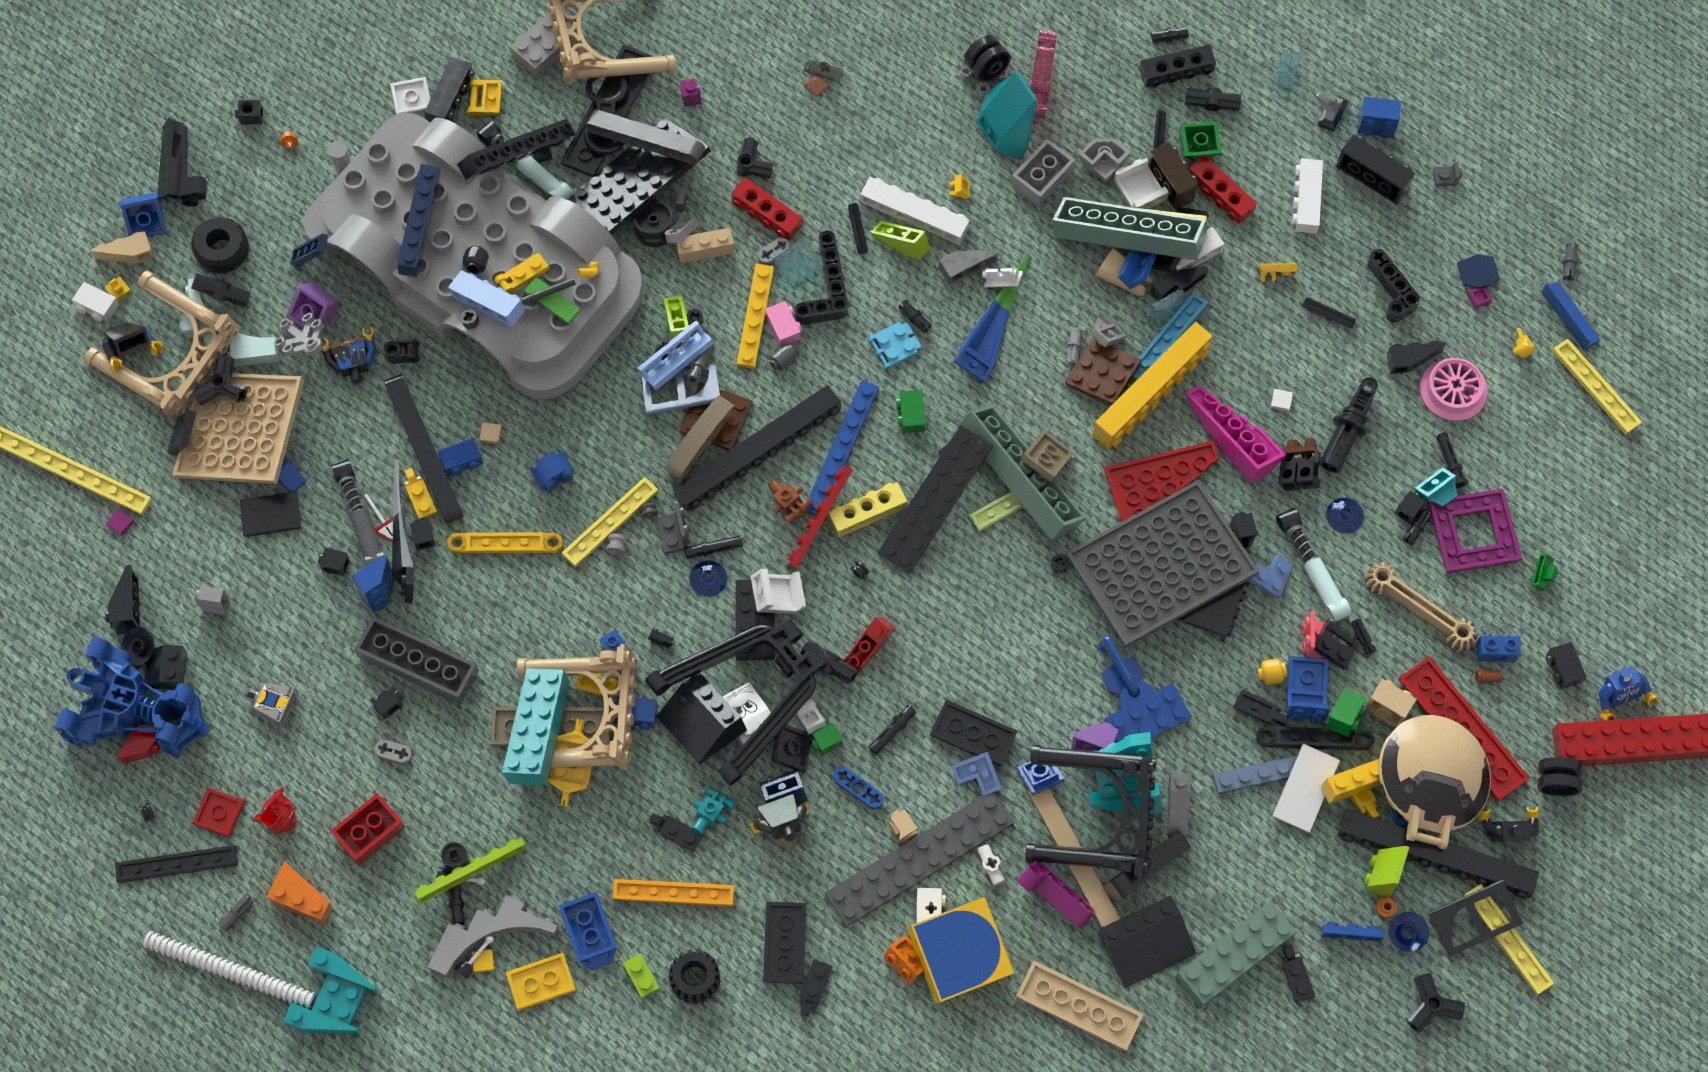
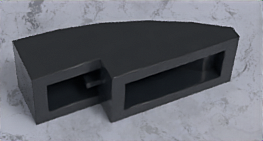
M1206 266L1193 267L1172 273L1152 284L1150 293L1159 302H1162L1172 293L1180 297L1207 277L1208 268Z

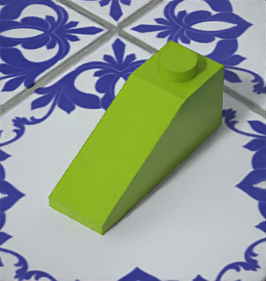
M880 221L871 231L872 236L907 257L921 260L930 249L925 231L885 221Z
M682 296L663 298L670 341L689 327ZM682 342L678 343L676 348H679Z

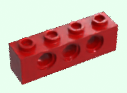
M1206 156L1201 157L1189 168L1191 175L1196 177L1198 187L1206 197H1210L1219 209L1226 211L1232 221L1240 224L1255 211L1257 202Z
M746 177L731 192L732 203L737 208H743L750 217L759 219L764 227L776 231L780 238H786L790 241L803 226L802 216ZM749 199H754L755 201H754V202H749L748 200H749ZM764 209H769L770 211H769V212H763L762 210H764ZM778 219L785 220L783 222H777Z

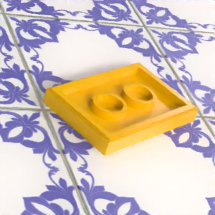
M564 953L506 972L518 1011L576 991Z

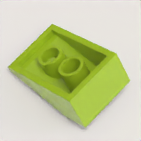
M1408 846L1380 849L1376 855H1372L1369 866L1372 867L1371 873L1366 874L1363 883L1367 885L1366 892L1383 898L1390 897L1399 883L1409 850Z

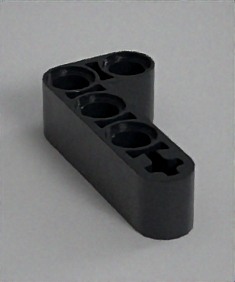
M1373 250L1369 256L1367 266L1394 299L1389 304L1386 318L1392 323H1397L1416 311L1420 302V296L1383 250Z

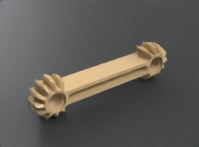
M1382 562L1380 566L1374 563L1373 568H1368L1365 580H1367L1366 587L1372 586L1371 593L1378 590V595H1381L1385 591L1449 636L1446 639V643L1452 642L1451 649L1458 646V651H1462L1463 647L1469 650L1470 646L1476 644L1475 639L1479 635L1475 633L1477 627H1471L1472 621L1465 623V619L1462 618L1459 622L1394 577L1397 571H1391L1392 565L1385 567V563ZM1377 576L1384 577L1386 581H1380ZM1457 632H1463L1466 637H1460Z

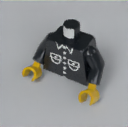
M1529 807L1526 808L1528 821L1492 822L1489 819V808H1486L1485 812L1481 811L1477 816V820L1482 822L1487 836L1491 838V842L1531 841V837H1537L1540 831L1538 807H1536V810H1529Z

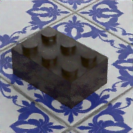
M1167 142L1151 150L1148 167L1161 188L1166 187L1168 190L1167 199L1176 211L1178 207H1184L1194 202L1198 181L1189 172L1186 162L1182 161L1179 157L1176 147H1172L1170 142Z

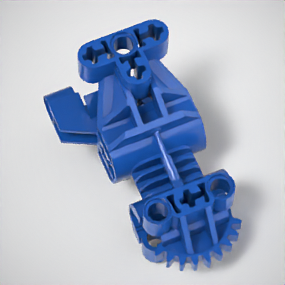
M93 637L85 654L87 659L92 661V666L98 674L76 667L71 668L67 672L66 679L72 688L93 695L81 701L82 709L79 715L68 709H62L54 728L70 744L80 746L81 743L94 746L97 738L106 739L119 736L120 739H126L131 732L137 730L139 732L157 733L155 740L162 750L170 755L179 757L182 749L198 736L203 738L209 733L211 727L208 722L203 721L202 702L193 688L178 683L175 691L169 690L163 694L157 689L154 690L148 686L142 675L130 665L132 655L127 651L112 647L108 641L102 638ZM77 676H82L80 681L73 682ZM147 689L152 691L158 699L151 701L150 698H147ZM183 716L180 726L168 723L171 717L178 719ZM149 722L152 725H155V727L139 726V728H137L139 724L143 725L144 723Z

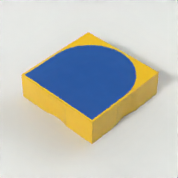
M985 897L906 927L915 952L922 962L925 978L935 1004L1014 974Z

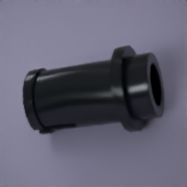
M652 629L648 640L652 644L655 642L670 649L674 638L659 632V629Z

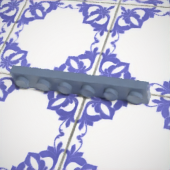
M1327 749L1319 750V751H1321V752H1323V753L1329 755ZM1297 756L1213 774L1217 793L1222 794L1288 779Z

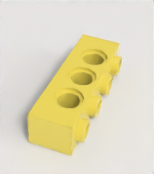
M898 482L894 484L888 483L878 491L873 490L866 493L862 498H854L843 506L833 507L828 513V519L839 538L906 509L907 500ZM887 499L889 502L884 504L879 500ZM864 506H869L872 509L870 511H864L862 508ZM846 514H853L854 517L851 518V519H848V518L845 517V515H846Z

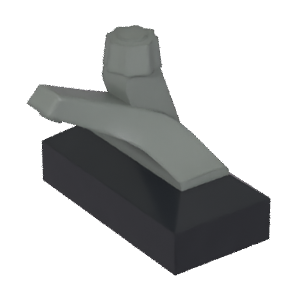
M1319 92L1315 97L1325 109L1317 126L1334 132L1348 104V100L1334 94L1328 98Z

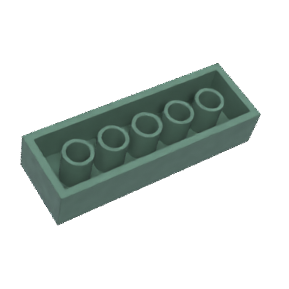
M1270 900L1181 969L1175 978L1202 1009L1292 939L1297 931Z

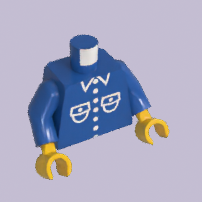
M1625 667L1619 672L1609 675L1598 693L1600 706L1603 710L1600 719L1602 721L1608 720V718L1616 720V716L1609 709L1639 698L1643 694H1645L1643 700L1649 707H1651L1650 701L1652 699L1658 704L1659 700L1651 693L1652 689L1646 676L1639 671L1635 672L1633 667Z

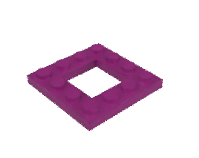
M1504 489L1460 495L1445 506H1441L1433 501L1428 502L1446 574L1521 562L1522 556ZM1488 512L1497 545L1461 550L1453 517Z

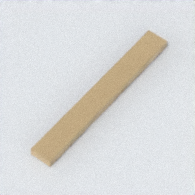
M1048 788L1035 795H1032L1029 790L1028 794L1056 845L1081 848L1050 789ZM1067 865L1086 901L1095 910L1094 915L1101 928L1119 920L1120 917L1093 868L1089 866Z

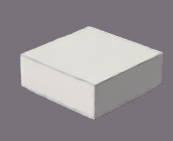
M1274 389L1270 408L1289 412L1293 393Z

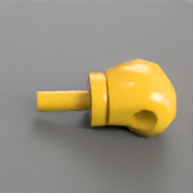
M1517 328L1516 331L1519 338L1515 341L1517 346L1512 351L1515 356L1518 355L1521 358H1526L1534 352V345L1527 335L1522 334L1521 328Z

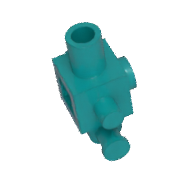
M707 786L703 793L707 795L703 802L696 800L693 804V807L698 809L696 813V819L698 820L693 825L692 830L698 835H702L707 826L713 828L717 822L724 824L727 820V817L722 815L724 806L732 810L736 804L735 801L728 799L726 794L722 796L720 795L721 791H715L710 786Z

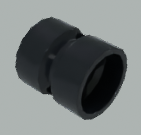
M450 842L443 847L441 859L445 868L451 873L459 866L465 867L470 864L468 853L461 843Z

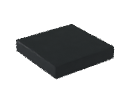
M189 410L177 418L167 451L168 454L175 455L188 446L197 414L195 411Z
M786 725L775 737L771 761L802 773L806 772L812 734Z

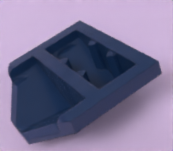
M1477 254L1457 262L1463 286L1488 287L1500 279L1493 256Z

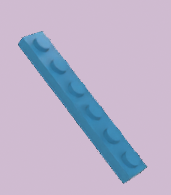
M1195 293L1191 294L1140 355L1139 358L1142 360V363L1132 378L1134 381H1137L1192 326L1207 308L1208 301Z

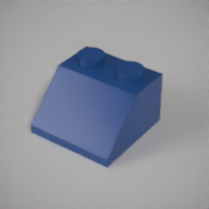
M158 192L121 199L120 206L129 236L136 232L144 231L147 237L167 233Z

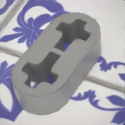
M778 238L761 248L758 252L759 262L763 265H771L787 255L790 251L789 241L785 238ZM779 244H781L782 246L785 245V249H784V250H783L782 248H779V249H778V245H779ZM763 254L769 255L770 259L763 258Z
M381 740L375 746L377 756L383 760L402 765L408 764L412 760L411 749L406 745ZM386 745L388 750L392 751V753L385 751L384 754H382L380 748H384ZM403 751H406V754L408 756L403 757V759H401L400 756L395 753H403Z

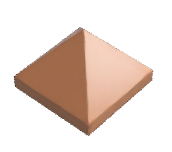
M816 73L804 86L817 97L830 84Z

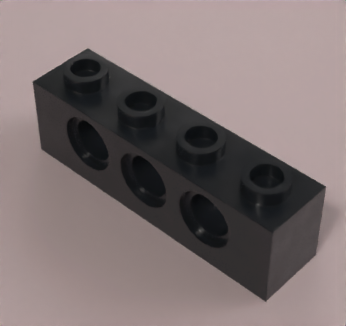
M1208 44L1141 60L1139 70L1145 87H1157L1166 82L1174 83L1183 78L1191 79L1200 74L1208 75L1215 70L1216 60L1211 46Z

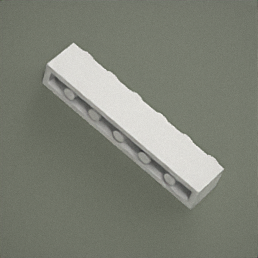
M869 177L860 194L861 203L958 245L961 244L969 229L970 220L966 216L953 213L946 207H939L930 200H923L914 193L902 191L895 185H888L879 178Z

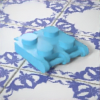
M898 322L867 338L868 342L872 343L875 348V354L881 358L885 370L918 355V350L922 349L916 336H913L914 333L908 323L901 324ZM875 340L877 341L881 349L878 348L877 344L875 343ZM883 354H885L886 358L888 359V363L885 360Z

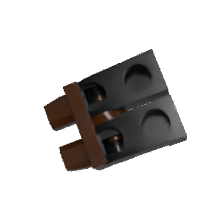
M1306 438L1304 446H1300L1298 440H1288L1287 447L1282 448L1286 456L1280 464L1278 484L1284 491L1301 490V487L1303 490L1319 488L1318 469L1321 453L1317 449V442L1314 438Z

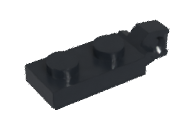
M1241 690L1233 709L1272 726L1276 723L1285 727L1289 718L1280 713L1281 709L1277 708V705L1245 690Z
M652 813L649 818V822L657 826L655 830L660 835L693 853L703 838V834H696L691 827L671 816L664 814L661 817Z
M1292 944L1284 946L1282 950L1285 958L1281 959L1282 967L1295 1003L1315 997L1302 957H1300L1299 953L1295 954Z
M813 959L800 995L799 1002L803 1004L800 1011L801 1015L808 1017L811 1007L817 1008V1005H819L833 968L832 965Z

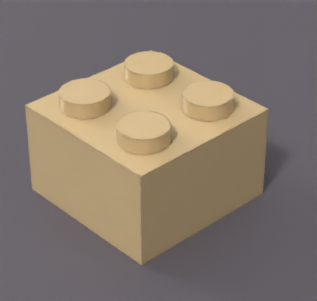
M1382 679L1366 706L1368 712L1396 728L1403 723L1417 699L1409 691H1402L1397 688L1396 684L1392 681Z

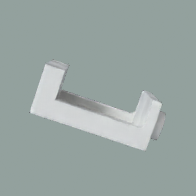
M1147 158L1143 160L1138 159L1126 168H1119L1114 175L1116 186L1132 208L1150 209L1167 201L1169 192L1166 187L1161 188L1148 167Z
M760 569L751 575L757 612L797 614L806 607L799 572H794L791 575L768 574L767 569Z

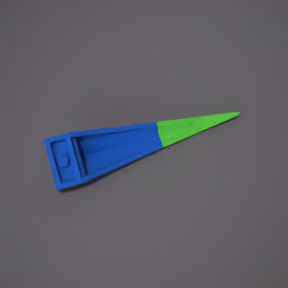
M1030 254L1024 258L1017 268L1019 271H1023L1021 280L1031 257ZM1019 285L1002 288L962 343L953 361L981 383L986 382L994 367L1000 342Z

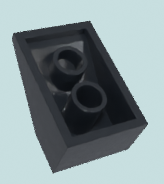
M126 565L108 603V611L105 612L107 623H110L111 629H114L117 635L126 634L130 629L140 627L139 579L131 565Z

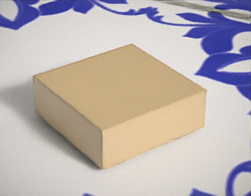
M482 423L480 442L499 444L501 424Z

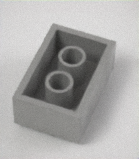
M549 13L510 46L512 58L536 79L560 59L559 54L561 51L556 46L557 34L553 32V18H550ZM569 39L572 48L575 45V42Z
M1046 139L1012 175L1011 186L1040 207L1074 171L1075 159L1049 139Z

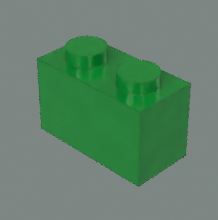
M922 390L900 391L899 398L896 399V409L900 410L901 416H897L898 427H902V433L925 432L926 424Z
M1344 689L1329 717L1327 728L1349 737L1352 730H1357L1360 723L1359 717H1364L1367 710V706H1364L1366 697Z

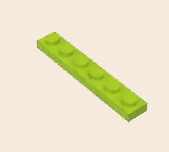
M512 839L500 849L494 848L487 853L488 855L482 858H474L470 861L469 865L465 867L459 866L447 876H439L434 880V883L418 887L416 892H414L415 902L417 905H420L525 850L523 839Z

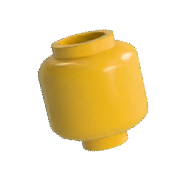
M1278 658L1262 661L1261 668L1257 669L1259 680H1263L1267 686L1283 683L1284 678L1287 677L1285 663L1281 662Z

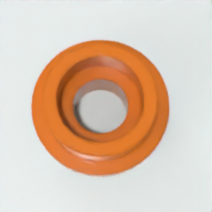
M285 132L281 135L280 145L283 148L291 149L297 146L298 138L293 132Z
M1382 898L1377 903V912L1382 917L1390 918L1395 915L1397 905L1393 899ZM1388 904L1391 907V909L1386 910L1384 908V905Z

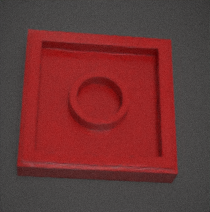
M207 788L192 824L230 838L244 807L245 800Z

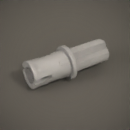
M1080 328L1071 329L1070 341L1067 343L1068 353L1066 362L1070 365L1077 363L1079 350L1082 347L1080 342L1083 330Z

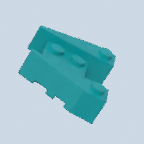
M1151 733L1130 734L1124 737V740L1117 743L1112 742L1108 744V747L1099 751L1094 750V752L1148 755L1149 752L1153 753ZM1110 769V770H1112L1119 778H1121L1122 775H1123L1125 772H1127V771H1122V770H1117V769ZM1095 770L1099 791L1090 792V807L1123 812V801L1118 787L1106 774ZM1132 775L1125 778L1123 782L1125 788L1130 792L1136 791L1138 788L1137 778ZM1156 783L1155 790H1151V798H1154V809L1150 810V814L1163 812L1160 784ZM1141 792L1135 797L1128 796V799H1132L1133 804L1140 808Z
M316 946L308 966L311 970L327 976L312 1010L291 1003L283 1022L287 1027L306 1034L322 1033L360 1036V1030L352 1026L367 991L376 995L379 992L374 985L337 954Z

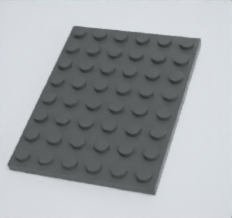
M1199 480L1066 552L1067 558L1125 648L1259 574V569Z

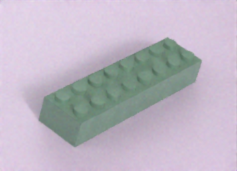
M1064 197L1053 218L1054 237L1197 260L1207 238V219Z
M993 404L970 411L958 425L959 427L962 425L993 445L985 458L986 462L991 465L998 474V477L1004 481L1009 490L1017 497L1021 505L1026 508L1033 517V520L1039 524L1046 536L1051 540L1073 533L1086 519L1055 479L1050 482L1042 478L1038 472L1028 467L1021 460L1028 447Z

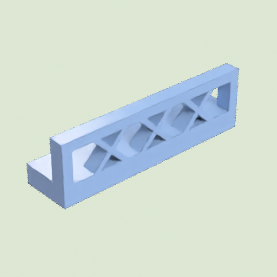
M695 321L640 365L638 369L645 380L657 390L714 343L704 333L700 324ZM697 329L698 332L690 337L691 333ZM682 342V345L676 348L677 344ZM668 354L664 360H661L663 355ZM651 365H654L652 370L646 373L645 370L649 368Z

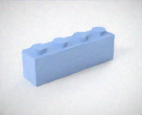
M461 270L448 287L453 298L510 327L514 326L525 311L520 297L514 294L512 296L503 288H496L487 280L482 281L472 273L468 274Z

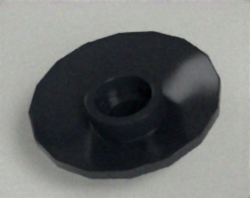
M132 628L123 637L121 648L132 655L131 665H144L154 653V638L146 628Z

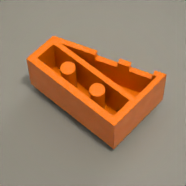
M285 861L283 862L266 896L272 904L325 925L333 906Z

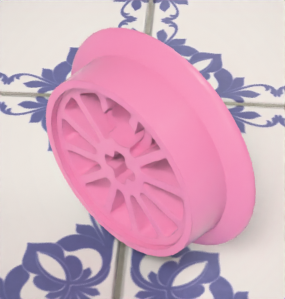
M1450 358L1437 361L1425 370L1420 381V394L1424 404L1432 413L1446 420L1462 421L1469 419L1482 410L1487 400L1488 389L1485 378L1474 364L1464 359ZM1452 369H1456V370H1457L1456 376L1454 375V372H1453ZM1460 371L1465 372L1462 377H1460ZM1440 375L1443 379L1436 378V376ZM1467 376H1470V377L1472 378V379L1464 380ZM1434 383L1444 386L1435 388ZM1445 391L1446 393L1442 397L1437 394L1438 392ZM1464 391H1469L1472 395L1465 396ZM1447 396L1452 397L1451 403L1446 402L1444 399ZM1456 397L1458 398V400H1459V402H1460L1459 405H1458V404H1454V400H1455Z

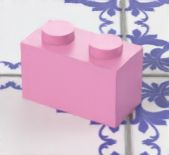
M786 301L765 309V317L779 347L800 340L801 325L799 322H795L793 308L791 306L788 307Z

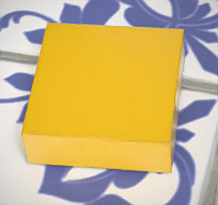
M492 949L483 950L473 962L474 973L495 971Z

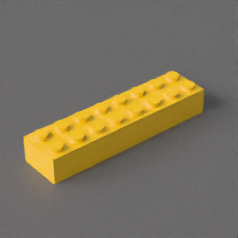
M1195 322L1095 422L1092 437L1107 450H1110L1112 447H1118L1123 440L1122 437L1125 434H1131L1135 429L1134 425L1138 421L1140 423L1144 421L1148 415L1147 412L1150 409L1154 410L1160 404L1159 400L1163 396L1166 398L1172 392V387L1175 384L1179 385L1184 380V375L1188 371L1191 373L1196 368L1197 362L1200 359L1204 360L1210 352L1208 350L1212 346V335Z

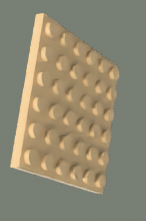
M209 372L204 384L210 381L211 376L215 372ZM232 373L231 380L248 390L247 398L244 402L237 403L226 396L219 395L201 406L194 397L190 410L195 411L197 414L188 446L178 453L172 475L175 478L277 484L304 379L301 376Z

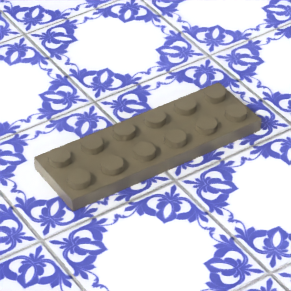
M492 707L491 747H508L517 707ZM564 707L558 736L571 733L573 730L575 731L577 718L585 720L582 732H584L583 735L591 739L601 724L604 707ZM610 731L606 732L601 738L604 745H610Z

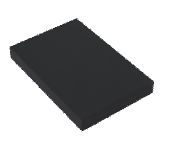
M297 491L240 499L244 537L302 529Z

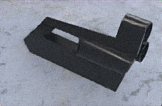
M168 117L162 131L157 192L160 199L167 197L180 199L183 205L195 207L199 204V200L206 199L207 180L202 176L187 177L188 127L186 124Z

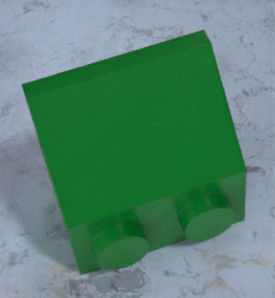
M1217 122L1180 125V149L1185 158L1222 155Z

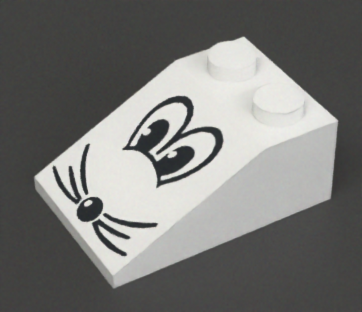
M750 682L723 696L742 717L747 731L737 737L741 746L744 745L771 713Z

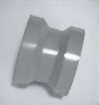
M609 534V544L606 547V551L617 555L625 554L626 549L624 545L627 543L628 538L621 534Z

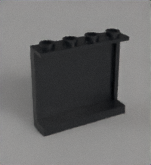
M1247 580L1177 620L1222 636V641H1225L1226 636H1231L1234 628L1231 625L1232 619L1236 620L1240 611L1237 608L1238 602L1243 603L1246 594L1243 588L1245 585L1249 586L1250 582Z

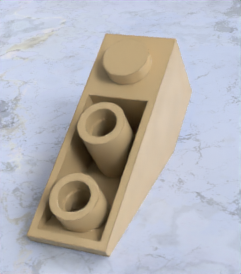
M145 231L136 232L132 236L118 238L114 242L100 244L91 249L95 259L137 264L155 258Z

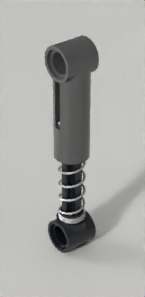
M349 459L332 464L331 468L337 483L343 486L342 491L345 492V499L348 500L347 506L351 508L350 519L363 551L366 564L369 565L384 555L378 541L369 512L362 507L363 504L359 499L361 496H358V489L354 485L355 474Z

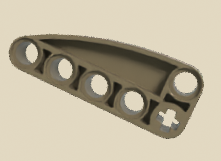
M718 395L684 437L664 469L681 482L687 479L734 411L735 405Z

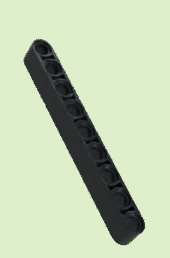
M402 374L384 380L445 523L448 524L463 518L464 515Z

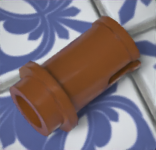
M1480 669L1476 671L1475 679L1480 684L1484 682L1500 683L1502 674L1500 670Z

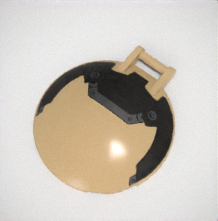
M1435 715L1418 716L1401 723L1387 737L1383 744L1378 766L1380 783L1383 784L1387 794L1385 797L1389 804L1408 822L1406 839L1433 844L1445 850L1448 846L1450 831L1462 828L1472 822L1481 813L1488 800L1491 788V772L1483 748L1477 739L1462 725L1451 719ZM1422 829L1437 833L1439 838L1419 833L1417 830Z

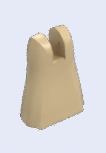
M1113 247L1097 271L1096 277L1119 286L1134 295L1143 297L1147 292L1143 285L1150 287L1153 283L1152 278L1148 275L1147 280L1142 283L1143 285L1140 284L1129 289L1118 278L1126 256L1116 247Z

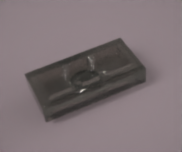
M811 59L804 65L803 70L806 73L834 82H838L843 74L842 69L830 66L826 62H817Z

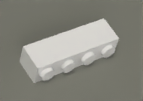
M1301 158L1299 165L1295 167V176H1298V181H1295L1294 192H1297V198L1294 197L1293 208L1296 209V214H1293L1292 225H1295V232L1315 234L1318 232L1320 226L1323 160Z

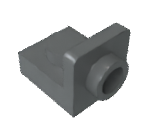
M1454 162L1451 167L1433 168L1435 186H1457L1459 179L1462 178V169L1459 168L1458 162Z

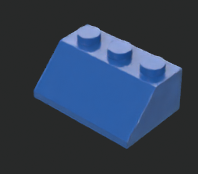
M384 554L352 575L360 596L372 613L381 611L387 606L394 582L391 566Z

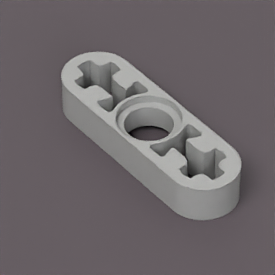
M684 217L665 232L666 242L677 243L686 238L697 228L696 218Z

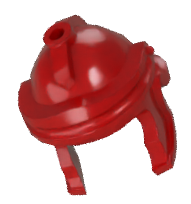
M280 787L264 803L262 814L258 813L252 820L253 822L264 823L270 828L269 832L274 835L285 831L290 832L297 826L296 808L284 796V787Z

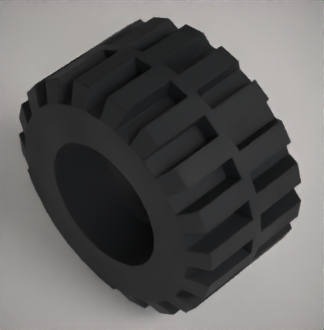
M692 949L687 950L688 953L686 954L680 953V957H675L673 965H670V986L673 993L677 995V998L683 999L685 1003L693 1002V1004H697L699 1001L704 1003L707 998L711 999L713 993H716L718 990V985H720L719 967L712 956L710 957L707 952L701 953L699 949H696V952H692ZM691 967H700L706 972L707 978L703 984L691 987L683 982L684 972Z

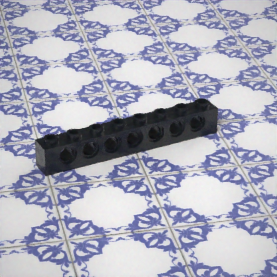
M564 119L471 153L457 163V166L465 180H469L562 145L576 134L568 119Z

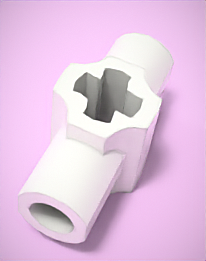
M989 844L978 848L977 851L983 862L982 871L984 874L989 875L993 886L1005 882L1000 871V859L998 856L993 855ZM988 862L995 864L994 868L991 866L987 867Z

